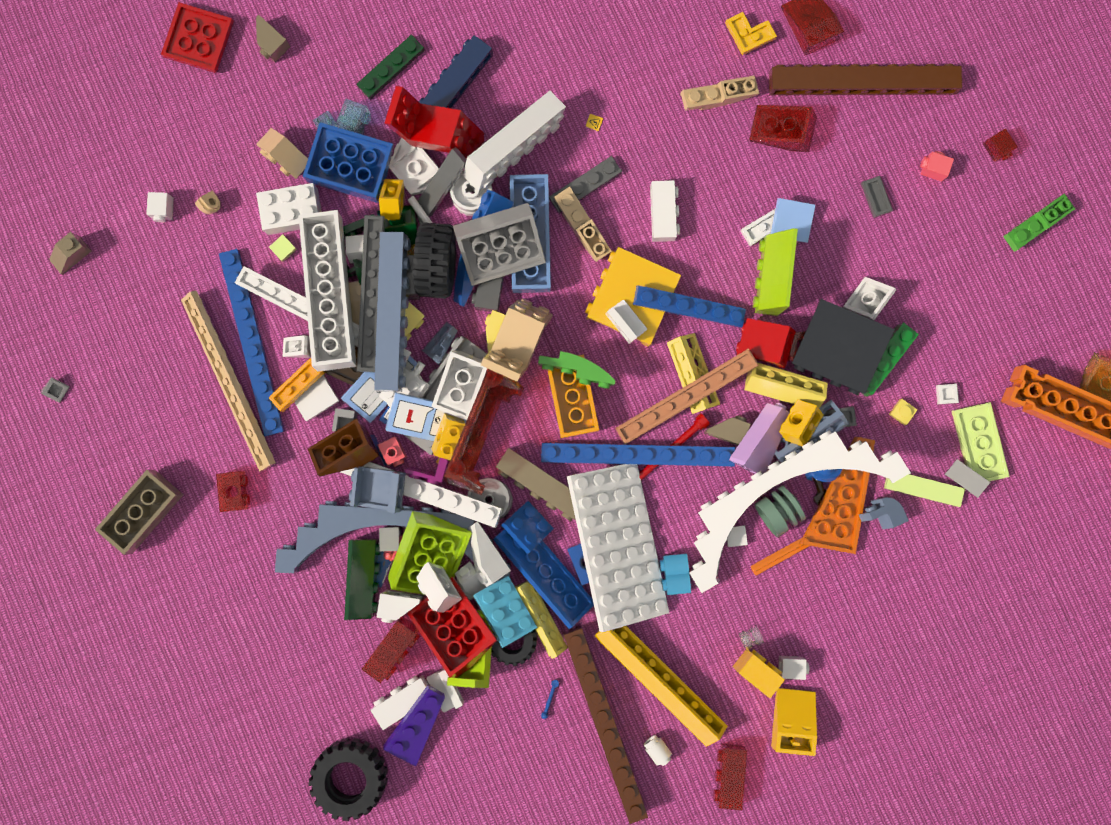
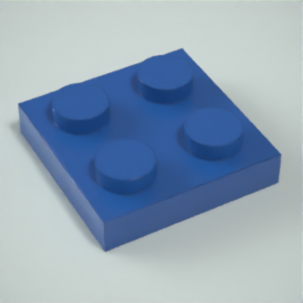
M529 501L501 525L527 554L554 529Z

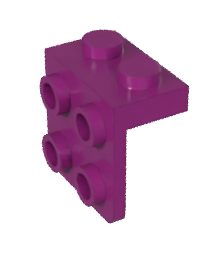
M440 458L436 473L413 466L405 468L404 472L408 473L410 478H427V482L438 485L447 480L449 474H452L455 463L451 460Z

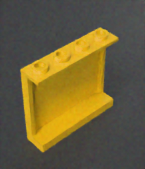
M618 247L616 252L612 251L608 259L611 262L609 268H604L600 277L603 279L601 286L597 285L592 296H595L593 304L589 302L585 313L588 314L586 319L594 320L618 331L605 313L624 300L647 328L636 340L648 347L652 343L665 312L633 305L636 286L639 285L674 293L681 275Z

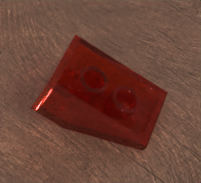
M791 0L781 5V9L805 56L838 41L844 32L836 14L824 0Z
M757 105L749 141L787 151L809 152L817 120L813 107Z

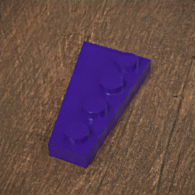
M427 685L383 745V750L417 766L445 699L444 693Z

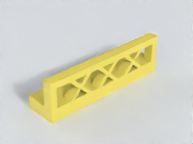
M695 333L680 336L667 342L682 387L708 373ZM687 339H690L692 349L689 347ZM694 358L697 359L698 366L695 365ZM716 391L710 394L711 404H709L708 398L705 397L691 405L692 414L720 405Z
M529 581L515 586L537 626L535 631L549 657L555 658L568 647L541 596Z

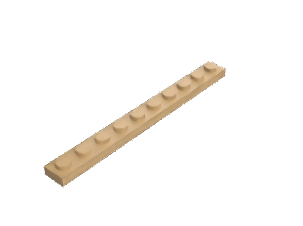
M197 290L191 291L181 301L259 471L266 470L276 463L273 454L270 452L257 419L254 417L250 404L234 373V369L220 343L218 334L215 332L210 317L203 306L202 299L199 297Z

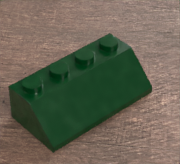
M354 538L348 542L344 620L372 619L377 614L378 602H375L376 594L379 593V582H376L377 575L380 574V563H377L378 555H381L379 539Z

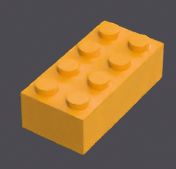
M554 368L553 371H548L561 439L598 432L599 426L590 385L580 384L579 380H575L577 372L573 371V374L562 373L561 369Z

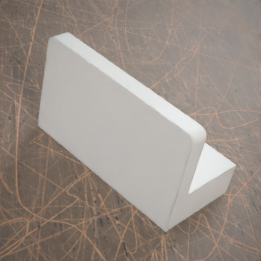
M624 300L605 313L629 344L647 330Z
M444 668L428 676L427 681L430 686L444 693L445 699L441 709L443 712H446L454 707L457 709L463 706L464 700L457 686H447L449 676Z

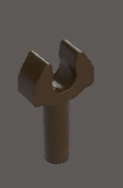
M813 478L817 489L813 501L819 506L821 497L825 495L826 490L821 481Z

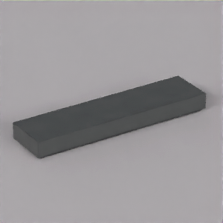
M453 148L418 200V203L428 217L434 214L465 168L467 159L457 148Z

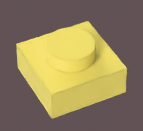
M899 399L889 415L905 426L914 416L917 409L905 400Z

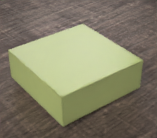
M281 235L269 246L282 262L297 250L284 235Z

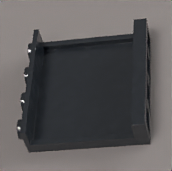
M820 299L791 363L795 364L794 369L805 372V370L813 372L811 376L820 380H823L824 377L830 379L829 384L841 388L842 385L849 387L848 392L855 395L865 394L895 329Z

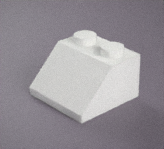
M429 562L423 566L416 579L419 582L418 587L420 591L428 597V604L433 611L443 613L462 599L442 566Z
M385 590L380 594L377 618H382V622L393 623L394 620L399 619L424 600V595Z

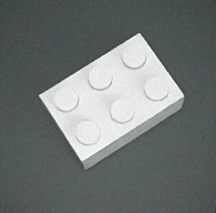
M313 183L256 193L262 230L267 235L300 230L299 215L322 212L318 189Z

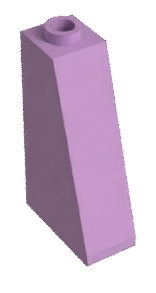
M767 403L729 460L754 474L759 471L762 474L767 472L768 466L782 438L779 432L781 425L790 413L786 410L787 407L780 403L775 405Z

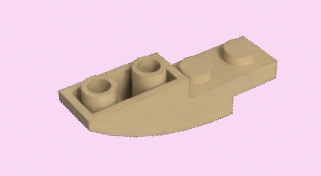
M755 76L720 81L716 85L682 90L681 97L685 111L693 109L701 111L758 95L759 90Z
M570 187L553 197L561 209L562 215L595 262L612 252Z

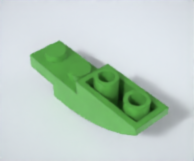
M1063 194L1017 225L1003 237L1015 252L1075 210V207L1067 196Z
M560 351L559 359L539 356L538 365L542 366L543 370L553 371L554 368H557L566 374H573V371L577 372L575 380H579V383L584 385H591V382L599 383L598 387L610 389V386L615 385V380L605 370L580 356Z

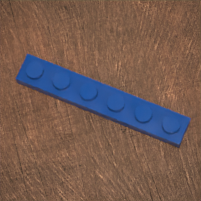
M639 285L636 286L633 302L635 306L742 328L746 312L744 308Z

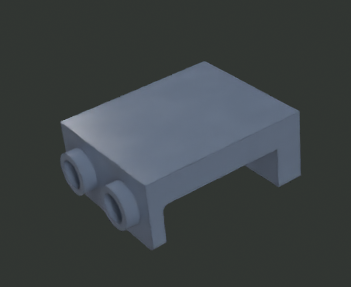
M364 466L355 467L351 474L353 484L352 490L349 493L350 506L383 509L390 513L402 511L406 473Z

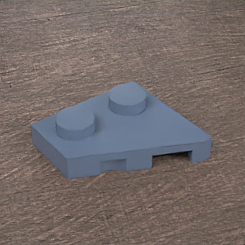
M446 322L422 351L439 364L458 330Z

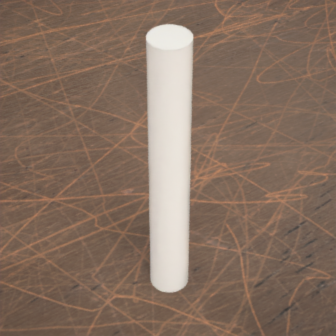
M414 196L409 198L408 202L422 222L432 223Z

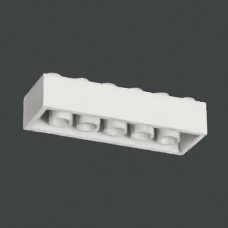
M548 91L469 155L466 160L463 176L478 192L483 188L487 189L493 183V179L497 176H503L510 165L515 166L520 161L522 155H528L537 143L541 144L544 142L550 132L554 133L559 129V123L564 117L563 113L566 106L551 91Z

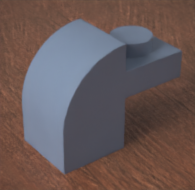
M888 497L871 500L872 506L866 507V512L859 514L861 522L878 518L882 530L895 528L909 521L902 505L897 500Z

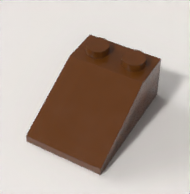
M357 418L308 448L319 477L354 469L355 467H362L379 456L368 431Z

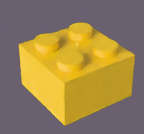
M746 649L732 667L767 697L771 698L785 680L780 676L782 672L770 662L765 664L766 659L754 649L752 652Z

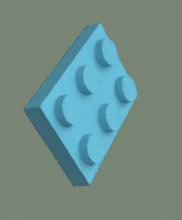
M509 576L473 595L502 648L537 628Z

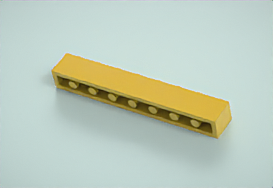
M627 626L606 632L598 630L594 636L706 747L720 740L728 726Z

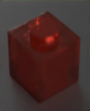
M1006 128L983 143L994 162L999 159L1005 161L1013 156L1012 151L1018 148Z

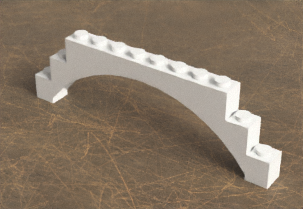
M829 430L820 435L821 440L816 443L810 441L803 445L804 450L796 453V451H793L786 455L784 462L779 463L776 461L769 465L767 472L762 474L759 471L751 476L752 481L748 483L742 481L734 486L735 491L730 494L728 491H725L717 496L718 501L713 504L709 501L700 506L702 510L698 513L710 532L704 531L696 536L697 540L694 544L705 562L703 563L701 560L692 565L693 569L690 571V575L701 593L719 583L720 580L717 577L719 561L731 529L743 512L758 497L777 484L805 473L827 469H851L870 472L889 478L892 483L911 472L898 452L892 453L890 450L881 455L882 460L878 461L866 441L863 443L860 440L850 445L851 450L848 451L836 431L831 433Z

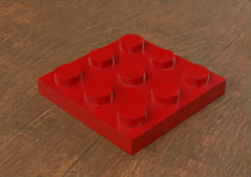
M178 2L161 55L163 58L217 74L234 21L230 17Z

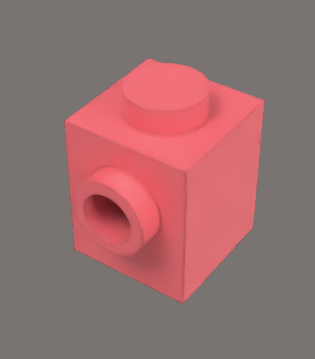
M932 151L928 156L923 157L920 164L922 168L920 174L942 182L948 177L954 159L945 156L942 152Z
M393 437L378 444L387 466L393 465L395 468L405 463L404 459L408 458L398 437Z

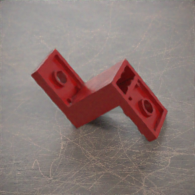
M395 87L384 123L411 146L450 153L453 148H457L467 159L469 155L483 144L485 133L461 110L421 104L404 87Z

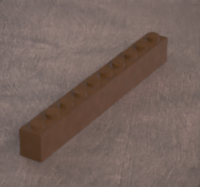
M783 64L772 67L769 72V96L956 95L962 89V66H955V64H945L943 66H936V64H927L925 66H917V64H908L906 66H898V64L880 66L879 64H871L869 66H861L860 64L823 66L816 64L810 67H804L802 64L786 67Z
M582 626L564 631L563 636L629 824L646 819L648 814Z

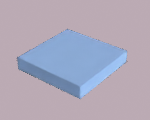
M777 198L771 234L796 228L798 229L797 241L808 243L815 205Z

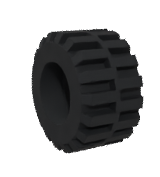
M535 629L524 635V644L517 650L502 648L497 640L491 648V655L496 657L499 663L504 662V665L507 666L509 664L517 666L519 663H525L527 659L531 658L536 649L537 633Z

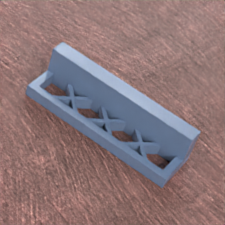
M832 399L819 409L823 415L831 407L836 412L831 416L822 417L809 442L813 441L816 443L821 440L819 436L829 430L831 433L834 431L837 433L849 425V422ZM782 436L780 443H786L785 448L779 452L776 450L775 455L782 463L786 460V455L793 451L799 453L804 449L802 446L786 441Z

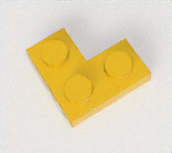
M743 12L727 19L725 22L742 55L775 40L777 37L769 20L751 28Z

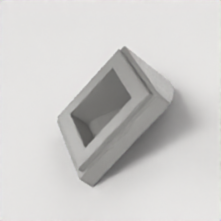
M51 377L41 390V394L60 403L70 386Z

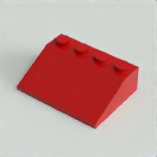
M451 577V582L462 598L459 602L442 613L433 611L428 604L429 599L426 597L407 614L450 678H459L496 643L497 639L455 578Z

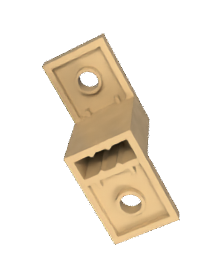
M518 299L508 308L493 347L483 358L481 366L518 382L527 370L543 330L553 314L549 313L550 310L542 306L537 308L526 299Z

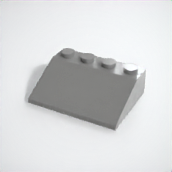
M528 203L453 226L472 286L546 263L533 213Z

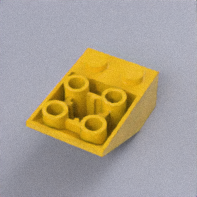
M778 688L775 697L771 747L775 752L815 756L817 743L816 692Z

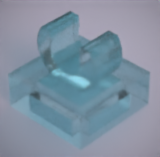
M329 111L312 120L317 129L320 122L338 127Z

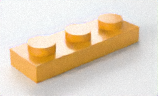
M310 358L269 399L281 412H284L325 372H317L312 367V360Z

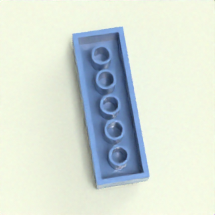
M548 174L510 175V200L514 202L512 207L525 203L529 204L546 262L512 273L513 293L551 292Z

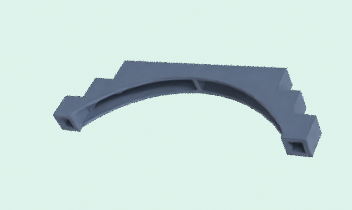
M325 501V504L319 505L318 527H316V523H304V526L298 527L296 549L295 545L286 544L283 545V548L277 549L275 572L293 574L299 572L300 565L311 554L336 537L350 531L381 525L406 527L412 511L416 510L412 506H402V511L390 513L383 509L350 506L351 502H345L344 506L337 505V501ZM421 507V511H416L431 514L467 530L475 523V520L441 509V512H433V508ZM469 540L464 553L474 562L471 541ZM503 559L510 569L511 563H507V560ZM508 572L507 574H505L503 577H501V578L498 579L497 581H499V580L505 578L506 576H509V578H510V572Z

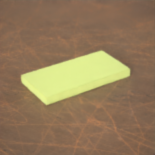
M991 402L952 411L965 465L988 481L1010 477Z

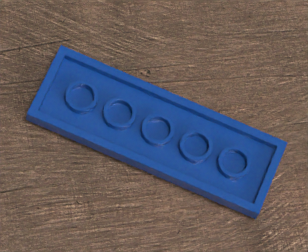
M505 529L493 539L568 629L572 628L594 606L590 595L543 540L527 554Z

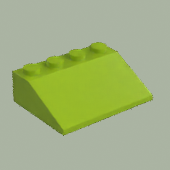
M796 228L768 234L763 240H760L759 252L762 253L761 259H758L757 270L760 271L759 278L755 280L757 296H754L753 299L755 313L778 316L790 306L798 232Z
M412 511L388 574L391 590L426 595L420 591L418 587L419 582L416 578L427 562L442 566L449 578L455 577L472 532L431 514Z

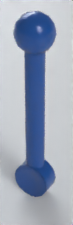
M556 679L551 682L552 688L545 710L541 713L542 719L548 718V710L555 689L559 686V681Z

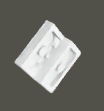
M323 374L295 401V404L305 421L308 422L340 400Z

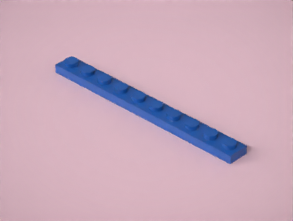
M238 249L219 253L264 436L267 437L285 432L280 410L269 399L275 390L250 291L235 284L243 268L240 252Z
M542 443L541 462L735 467V463L729 460L735 451V447Z

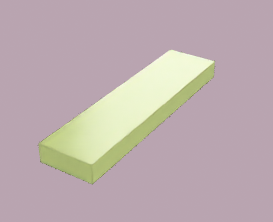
M909 474L894 483L889 478H886L884 485L885 489L956 507H961L965 488Z

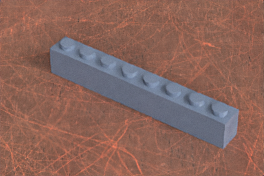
M380 232L374 390L379 392H403V387L406 385L403 368L406 367L404 348L407 347L405 328L408 326L405 309H408L409 305L408 297H406V289H409L407 270L410 268V259L407 258V251L410 250L411 242L404 232Z

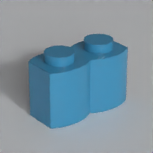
M687 554L663 555V560H660V570L665 573V579H662L663 591H666L667 595L691 593Z

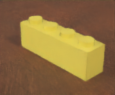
M758 363L759 366L750 370L746 376L744 390L791 404L801 400L817 405L820 408L827 396L828 383L760 363Z

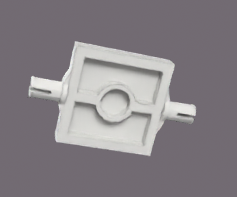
M418 361L413 371L403 368L406 385L403 387V392L398 393L423 397L430 386L419 375L426 366L425 364ZM381 392L379 395L390 407L384 416L386 419L389 417L395 392Z

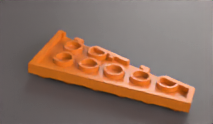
M854 437L850 444L852 445L859 440L862 443L866 441L871 450L874 451L875 440ZM842 469L837 479L831 481L799 544L856 554L861 526L859 514L863 513L870 472Z

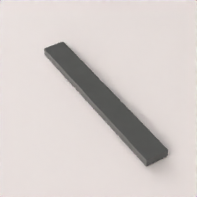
M364 216L357 372L375 373L380 232H384L385 229L384 216Z

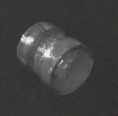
M757 625L750 627L748 631L738 632L745 650L751 649L753 645L764 643Z

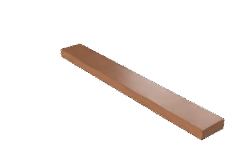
M748 348L615 429L626 445L759 365Z

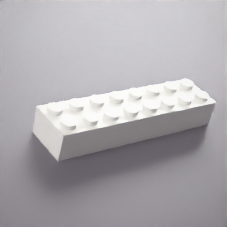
M338 210L299 215L312 367L317 372L357 367L342 217Z

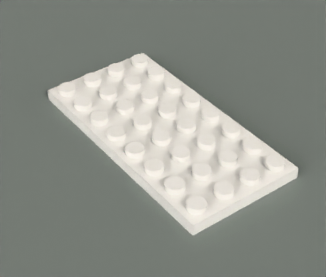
M623 464L567 476L600 632H606L669 613L637 464Z

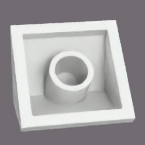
M865 277L843 308L875 320L896 289Z

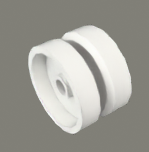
M463 170L451 187L450 194L454 206L459 212L467 216H473L480 206L482 195L486 193L487 189L492 191V186L490 185L487 189L483 188L478 192L463 176Z

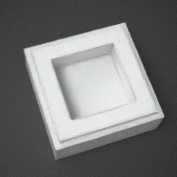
M957 384L936 385L937 405L959 403Z
M745 525L733 527L727 538V546L748 545Z

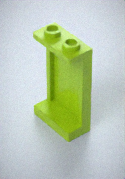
M477 610L478 613L480 614V616L482 617V619L485 621V623H486L487 626L489 627V629L492 631V629H491V627H490L488 621L486 620V618H485L483 612H482L481 610ZM491 648L459 678L448 677L447 686L489 688Z

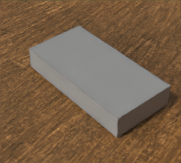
M958 459L945 473V475L977 498L990 484L987 479Z

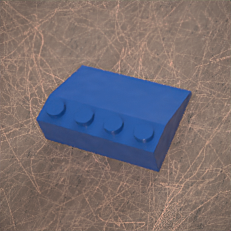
M320 122L303 177L308 183L379 203L384 179H387L393 144Z

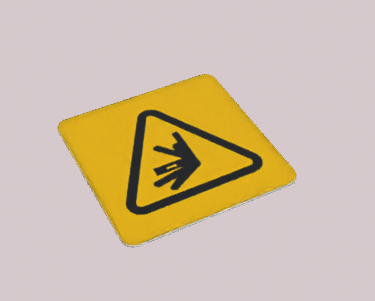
M590 114L586 127L599 131L603 118Z

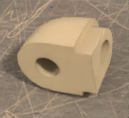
M213 190L201 196L195 202L197 208L205 214H213L220 209V201Z

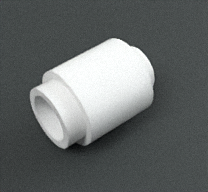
M654 735L644 743L646 752L656 765L661 764L664 766L670 762L672 752L661 738Z

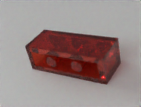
M721 744L720 749L717 750L719 769L715 770V781L718 783L717 789H714L713 801H716L718 808L741 811L743 809L747 749L744 746Z

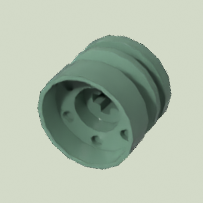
M784 486L777 488L778 493L775 491L771 492L774 502L764 497L754 504L765 525L777 538L789 531L786 521L793 526H797V520L802 522L806 519L800 503Z

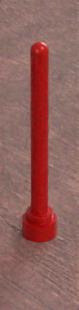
M700 413L695 417L694 424L669 446H681L698 430L706 429L711 425L710 422ZM647 465L639 472V478L643 480L659 465Z

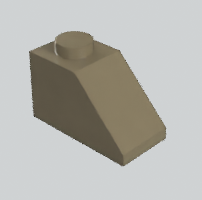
M260 15L256 17L257 44L261 49L259 52L265 59L268 60L270 58L276 63L290 48V45Z
M69 232L55 244L49 260L59 273L63 275L92 252V250L80 236Z
M735 416V418H729L706 429L704 434L739 445L748 432L750 423L746 422V418Z

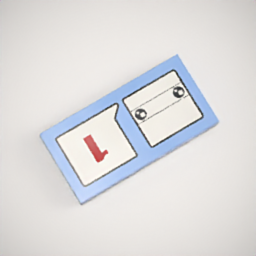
M409 356L405 368L413 371L417 362ZM364 372L341 399L371 423L384 409L387 402L379 397L381 392L374 390L375 373Z
M395 392L385 429L389 432L434 441L442 417L446 412L431 407L433 400ZM463 419L466 426L458 447L462 446L469 420Z

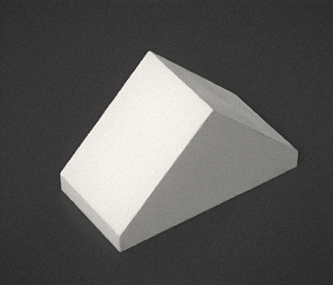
M309 336L284 338L283 357L311 358Z

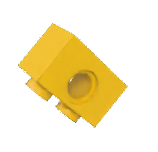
M384 179L379 196L380 216H384L388 220L400 219L405 201L404 180Z
M797 400L790 409L787 419L782 423L779 432L786 441L803 446L809 442L824 415L817 405Z
M444 413L431 448L434 456L453 461L466 426L462 418Z

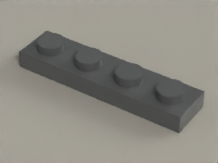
M610 156L549 196V200L560 214L562 211L555 202L554 196L570 187L580 201L620 175L622 170L613 157Z

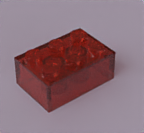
M404 616L399 618L361 670L380 684L384 679L388 681L397 669L395 664L400 665L409 653L406 649L408 647L412 648L421 637L418 635L419 631L416 626Z

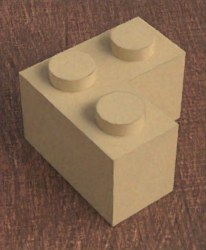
M270 128L256 144L261 149L259 153L274 165L277 162L281 166L279 170L287 177L291 175L297 178L304 171L308 158L285 136L273 128Z

